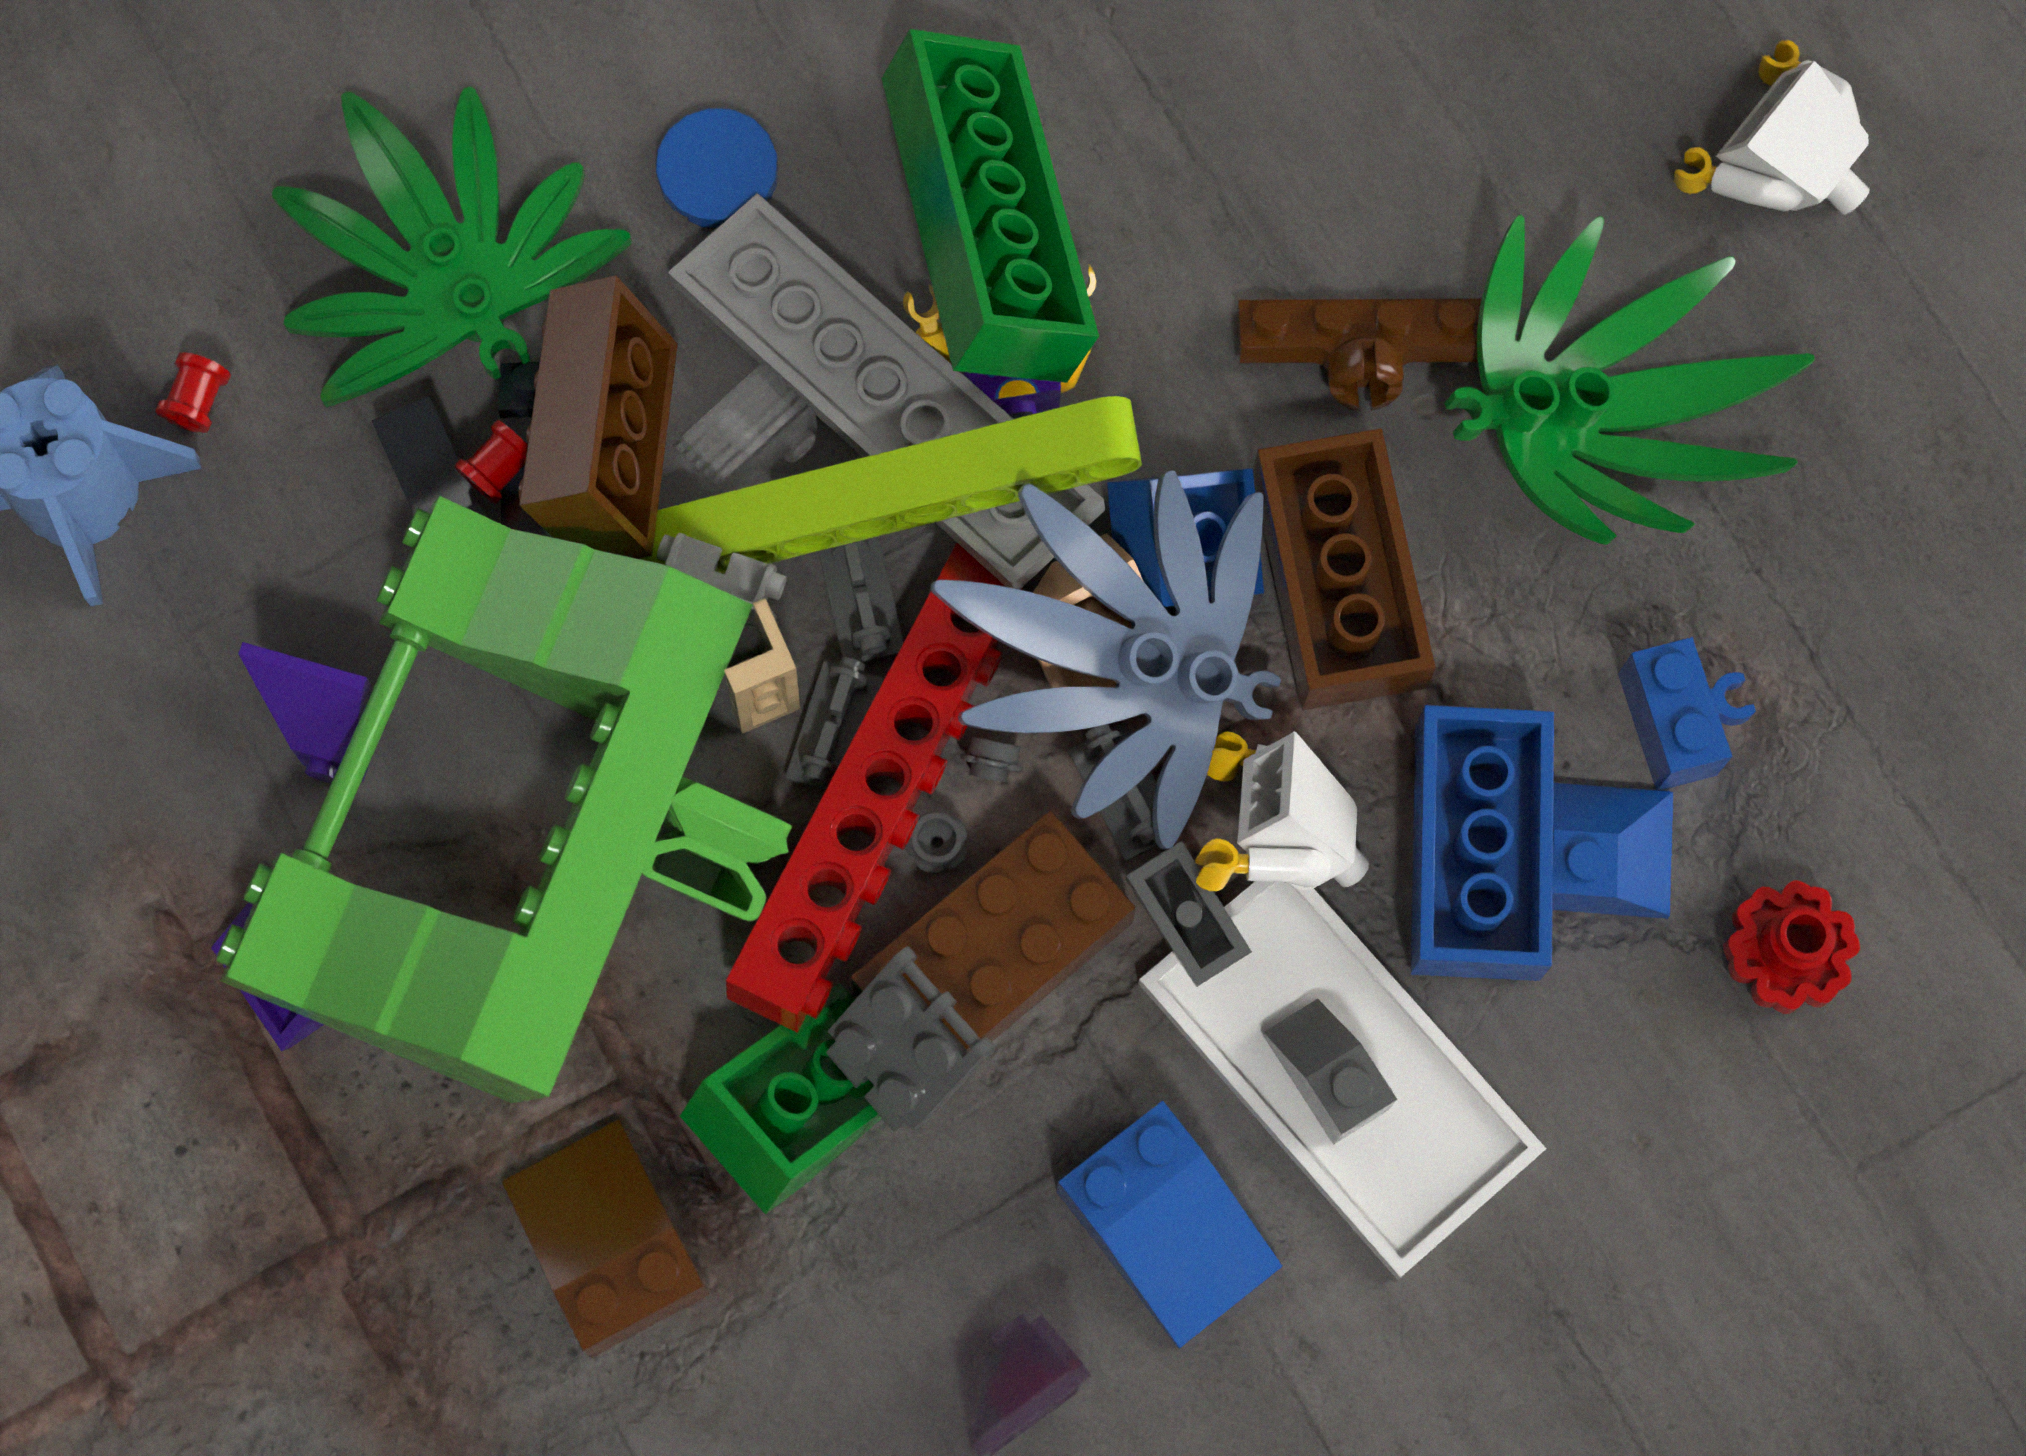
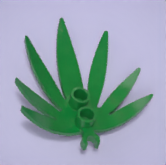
M465 87L462 90L456 107L452 133L453 170L458 198L464 216L462 223L456 221L435 177L422 157L400 130L381 112L354 93L345 92L341 95L346 128L360 167L388 218L411 247L410 251H404L390 236L367 218L331 198L308 190L286 186H277L272 191V197L278 207L319 243L359 268L408 290L407 295L404 297L374 292H351L331 295L309 302L285 316L284 325L287 331L292 334L305 336L362 337L403 331L386 336L367 345L344 362L331 376L320 393V399L325 407L340 404L394 382L428 364L466 339L481 342L479 356L485 372L494 380L500 378L501 374L494 360L498 351L512 349L518 354L523 364L530 361V354L524 338L518 332L503 326L505 318L548 299L550 290L580 282L613 260L632 244L631 236L626 230H594L565 239L547 250L537 260H534L557 234L578 198L584 182L585 171L584 167L577 162L558 169L533 190L520 208L506 242L503 244L497 243L499 219L497 156L485 110L476 90L472 87Z
M1518 215L1509 225L1495 254L1480 305L1477 327V357L1484 393L1472 387H1462L1455 390L1444 402L1446 409H1463L1469 413L1472 419L1461 421L1453 430L1454 439L1470 441L1477 438L1483 430L1495 429L1507 468L1515 482L1531 502L1544 514L1566 529L1603 545H1608L1617 535L1580 498L1614 516L1659 530L1686 533L1695 523L1650 501L1573 456L1628 474L1664 480L1701 482L1730 481L1770 476L1788 472L1798 463V460L1792 457L1600 434L1659 428L1719 412L1774 388L1801 373L1814 362L1815 357L1813 354L1804 353L1695 362L1640 370L1610 377L1602 372V370L1619 363L1641 350L1682 319L1730 272L1735 265V258L1733 256L1725 257L1694 270L1631 302L1594 326L1553 361L1548 362L1544 358V353L1558 334L1577 298L1604 226V218L1597 216L1553 266L1532 300L1521 325L1517 340H1515L1522 301L1525 257V218L1523 215Z

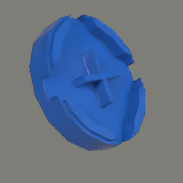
M708 108L686 115L668 130L657 151L656 175L665 202L674 211L676 209L679 214L687 217L689 222L700 227L718 228L757 193L766 201L769 196L771 198L777 187L778 159L770 135L755 119L733 109Z

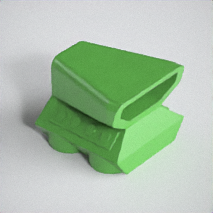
M681 777L663 821L669 833L656 838L642 874L666 888L743 920H755L762 912L766 896L746 863H759L770 860V858L776 857V855L788 853L786 839L792 826L698 782Z

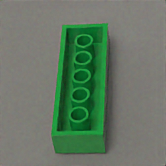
M909 29L881 79L952 369L958 372L1067 383L1098 339L1099 333L1020 45Z

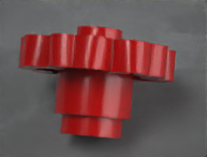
M1799 880L1789 882L1780 892L1773 888L1762 886L1748 900L1739 905L1732 914V922L1737 931L1723 944L1724 954L1729 961V974L1736 982L1752 983V999L1759 1006L1773 1007V1009L1783 1014L1794 1012L1804 1002L1812 1007L1821 1008L1828 1004L1837 993L1848 986L1852 980V973L1847 962L1860 951V942L1854 933V919L1847 912L1831 911V895L1824 888L1810 887Z

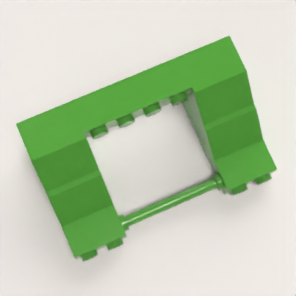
M439 496L428 512L420 508L416 509L401 542L411 547L403 569L391 566L378 592L376 601L386 605L379 624L392 629L390 637L395 641L304 844L303 850L295 849L292 857L280 853L273 859L270 867L261 863L258 864L243 897V900L253 904L243 928L234 924L231 925L220 947L216 961L226 965L220 978L221 982L507 1102L517 1103L549 1097L721 684L725 674L724 670L728 667L753 604L671 566L598 551L580 543L511 529ZM428 646L596 721L590 739L599 742L590 765L587 766L580 763L569 783L565 800L572 802L573 806L564 827L555 824L544 842L539 861L547 864L538 888L529 885L519 901L513 917V923L521 926L518 934L445 913L424 904L361 887L329 874L332 864L326 860L419 651L425 652Z

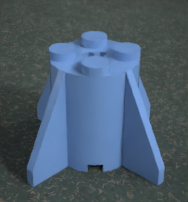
M58 365L48 366L24 381L9 386L0 392V511L12 509L36 535L46 538L52 544L63 547L84 599L90 606L103 604L93 544L110 538L120 528L118 523L126 516L129 507L133 511L138 500L139 482L202 469L200 457L193 448L108 422L95 403L82 392L80 387L74 382L65 379L64 373Z

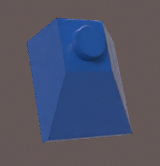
M1253 468L1177 475L1187 497L1198 531L1205 563L1209 601H1211V579L1214 562L1222 537L1239 506L1248 495L1255 493ZM1159 477L1107 482L1112 538L1134 559L1144 583L1163 607L1174 606L1160 571L1155 547L1154 504ZM1261 552L1254 595L1264 593Z
M1554 783L1552 910L1668 919L1670 917L1673 792Z

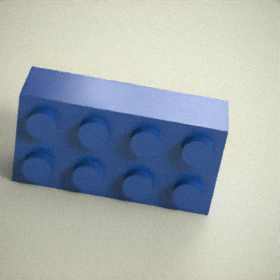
M1424 706L1415 725L1410 975L1540 981L1552 967L1553 711Z

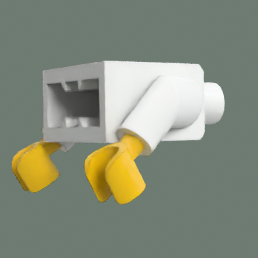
M1790 40L1780 41L1776 44L1774 58L1778 62L1770 56L1764 55L1761 58L1758 71L1763 82L1772 87L1716 155L1723 163L1718 167L1712 166L1711 157L1707 151L1699 147L1688 149L1684 153V162L1690 166L1698 167L1702 171L1697 174H1689L1683 170H1675L1674 182L1677 188L1684 193L1694 194L1703 191L1708 184H1711L1714 193L1748 204L1780 211H1796L1819 204L1826 198L1842 215L1850 213L1863 202L1870 191L1850 169L1868 145V134L1860 124L1851 85L1846 80L1819 66L1815 61L1805 60L1802 63L1799 62L1800 52L1798 46Z
M1227 731L1216 737L1207 775L1215 780L1230 781L1235 777L1240 765L1243 766L1237 843L1247 853L1239 854L1234 845L1220 838L1209 841L1204 845L1195 860L1196 864L1205 865L1196 878L1198 886L1208 891L1221 890L1233 873L1246 874L1247 881L1289 883L1299 891H1309L1332 878L1343 887L1352 886L1363 878L1369 867V859L1356 847V804L1295 731L1269 746L1258 744L1257 750L1248 749L1246 741L1234 732Z

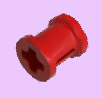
M181 352L177 355L174 363L179 370L166 400L158 402L155 412L169 423L182 429L207 433L212 424L208 414L220 386L228 384L231 374L225 367L215 361L193 353Z
M500 420L494 422L491 426L493 434L467 461L460 459L454 465L458 473L494 505L502 499L500 491L525 465L528 444Z

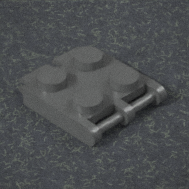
M909 946L902 949L889 961L828 1030L836 1042L826 1052L856 1088L861 1082L865 1083L868 1080L872 1082L874 1087L864 1098L894 1133L905 1125L915 1130L928 1122L996 1049V1046L988 1037L981 1040L953 1008L957 1003L948 991L941 994L914 963L918 956ZM904 973L908 975V977L915 983V985L921 990V992L928 998V1000L931 1002L930 1006L926 1004V1002L920 997V995L902 976ZM943 1018L947 1020L971 1048L969 1052L941 1021Z

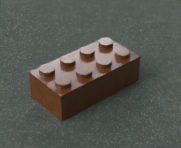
M617 275L550 290L547 315L542 323L543 344L540 365L534 378L536 393L532 421L527 429L528 449L524 477L519 484L520 506L553 538L584 544L598 551L635 559L652 557L678 343Z
M1382 428L1258 449L1253 468L1256 493H1262L1264 497L1263 529L1302 711L1426 689L1436 667Z
M1050 810L850 976L853 992L859 996L898 952L909 946L918 956L914 963L941 994L948 991L957 1001L953 1008L981 1040L988 1037L993 1042L1133 924L1136 907ZM904 973L902 976L920 995V997L926 1002V1004L930 1006L931 1002L928 1000V998L921 992V990L908 977V975ZM943 1018L941 1021L969 1052L971 1048L947 1020Z

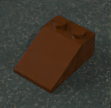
M619 1119L501 1181L583 1352L591 1358L710 1295Z

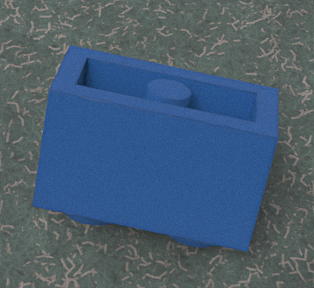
M1693 637L1633 652L1618 673L1655 789L1658 791L1717 776L1732 758L1722 724L1730 726L1743 724L1756 712L1754 704L1736 708L1729 705L1725 699V691L1740 688L1746 681L1743 673L1733 672L1725 674L1717 680L1711 689L1709 688Z

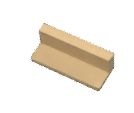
M765 598L753 603L758 643L762 654L724 670L732 712L742 734L800 710L796 666Z

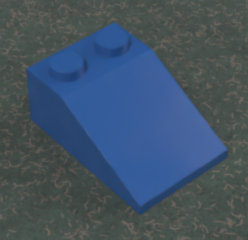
M1164 1101L1157 1104L1058 1181L1057 1194L1178 1349L1283 1267L1206 1154Z

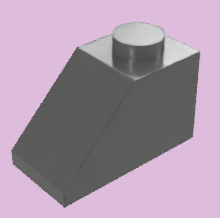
M1180 841L1172 848L1126 875V881L1194 985L1198 987L1249 955L1252 951L1214 891L1202 889L1197 885L1196 878L1201 870L1183 842Z
M1316 999L1262 1034L1333 1145L1388 1111L1398 1100L1363 1045L1319 999Z

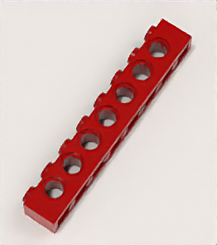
M958 543L954 546L937 579L977 582L1006 587ZM932 591L726 979L728 1000L797 1033L806 1015L816 1019L821 1013L833 986V983L825 978L835 959L838 958L846 962L851 955L862 930V926L855 923V920L865 901L875 905L882 895L891 874V870L884 867V864L894 846L903 850L908 844L920 816L912 810L922 791L932 795L937 788L948 762L947 759L940 756L949 738L952 737L960 741L968 726L959 722L958 714L975 706L968 703L977 684L979 683L985 687L989 686L1003 656V652L996 649L999 641L983 631L965 633L958 630L953 625V622L961 618V616L944 604ZM944 669L951 672L957 680L948 686H936L927 681L924 676L932 670ZM915 722L923 725L929 731V734L923 739L912 741L901 737L896 730L905 723ZM888 776L897 780L901 788L891 795H879L868 787V783L876 777ZM858 830L868 834L872 838L873 843L864 850L852 851L843 847L839 842V838L846 832ZM828 885L839 889L845 897L835 906L822 907L815 904L809 895L816 888ZM801 941L809 944L816 953L805 963L792 964L781 957L780 951L788 943Z

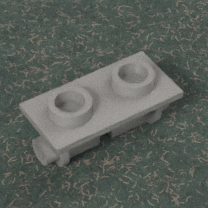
M678 533L676 538L669 535H664L657 552V559L665 561V565L671 566L750 604L764 598L767 601L768 597L779 600L782 595L787 577L776 573L777 566L766 564L733 552L724 575L715 572L722 552L720 547L688 537L682 533ZM752 606L745 625L755 627L756 622Z

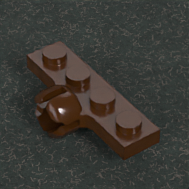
M1482 298L1238 300L1240 363H1316L1323 365L1328 371L1330 393L1342 406L1358 411V387H1368L1370 410H1378L1391 404L1401 394L1403 389L1402 380H1404V364L1412 362H1478L1477 327Z

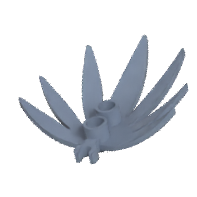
M1175 471L1165 472L1159 477L1154 504V538L1160 571L1170 598L1176 608V614L1171 616L1135 571L1098 534L1064 506L1031 484L1024 485L1018 491L1019 500L1035 531L1048 550L1085 590L1109 609L1131 622V629L1072 604L1009 587L968 581L937 580L931 584V591L959 616L1005 645L1033 658L1067 670L1114 680L1116 687H1059L1013 694L966 709L958 714V720L963 725L992 731L1053 733L1086 729L1121 721L1140 714L1146 715L1148 721L1144 726L1135 730L1113 746L1093 767L1075 797L1071 812L1076 818H1086L1111 805L1136 786L1159 762L1169 747L1172 746V750L1163 764L1156 783L1152 809L1156 844L1162 849H1170L1185 827L1203 787L1212 758V750L1216 742L1223 701L1234 703L1236 710L1247 719H1269L1273 711L1255 704L1252 697L1253 689L1258 684L1269 688L1279 687L1281 679L1276 674L1269 671H1256L1245 675L1239 674L1234 662L1248 620L1257 579L1263 526V494L1257 492L1248 495L1226 528L1214 562L1211 579V602H1209L1203 552L1187 497Z

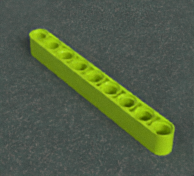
M1120 396L1095 398L659 509L657 512L652 557L641 558L640 560L665 565V561L657 559V552L664 535L676 538L678 533H682L688 537L720 547L722 552L715 572L725 575L733 552L769 564L1020 501L1018 491L1027 484L1035 486L1045 494H1051L1123 476L1139 469L1142 465L1131 400Z

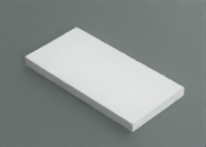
M1255 881L1224 907L1252 953L1196 987L1173 952H1171L1141 977L1138 984L1398 1280L1544 1152L1546 1147L1314 888L1309 891H1299L1291 884L1285 882ZM1316 999H1319L1363 1045L1398 1099L1388 1111L1334 1145L1262 1035L1265 1031Z

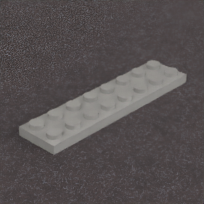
M758 193L668 271L671 284L862 457L1013 420L1012 417L961 372L953 371L952 365ZM1089 485L1047 494L1087 526L1105 511L1104 499ZM1020 501L935 522L1003 585L1009 588L1020 590L1054 558L1035 531Z

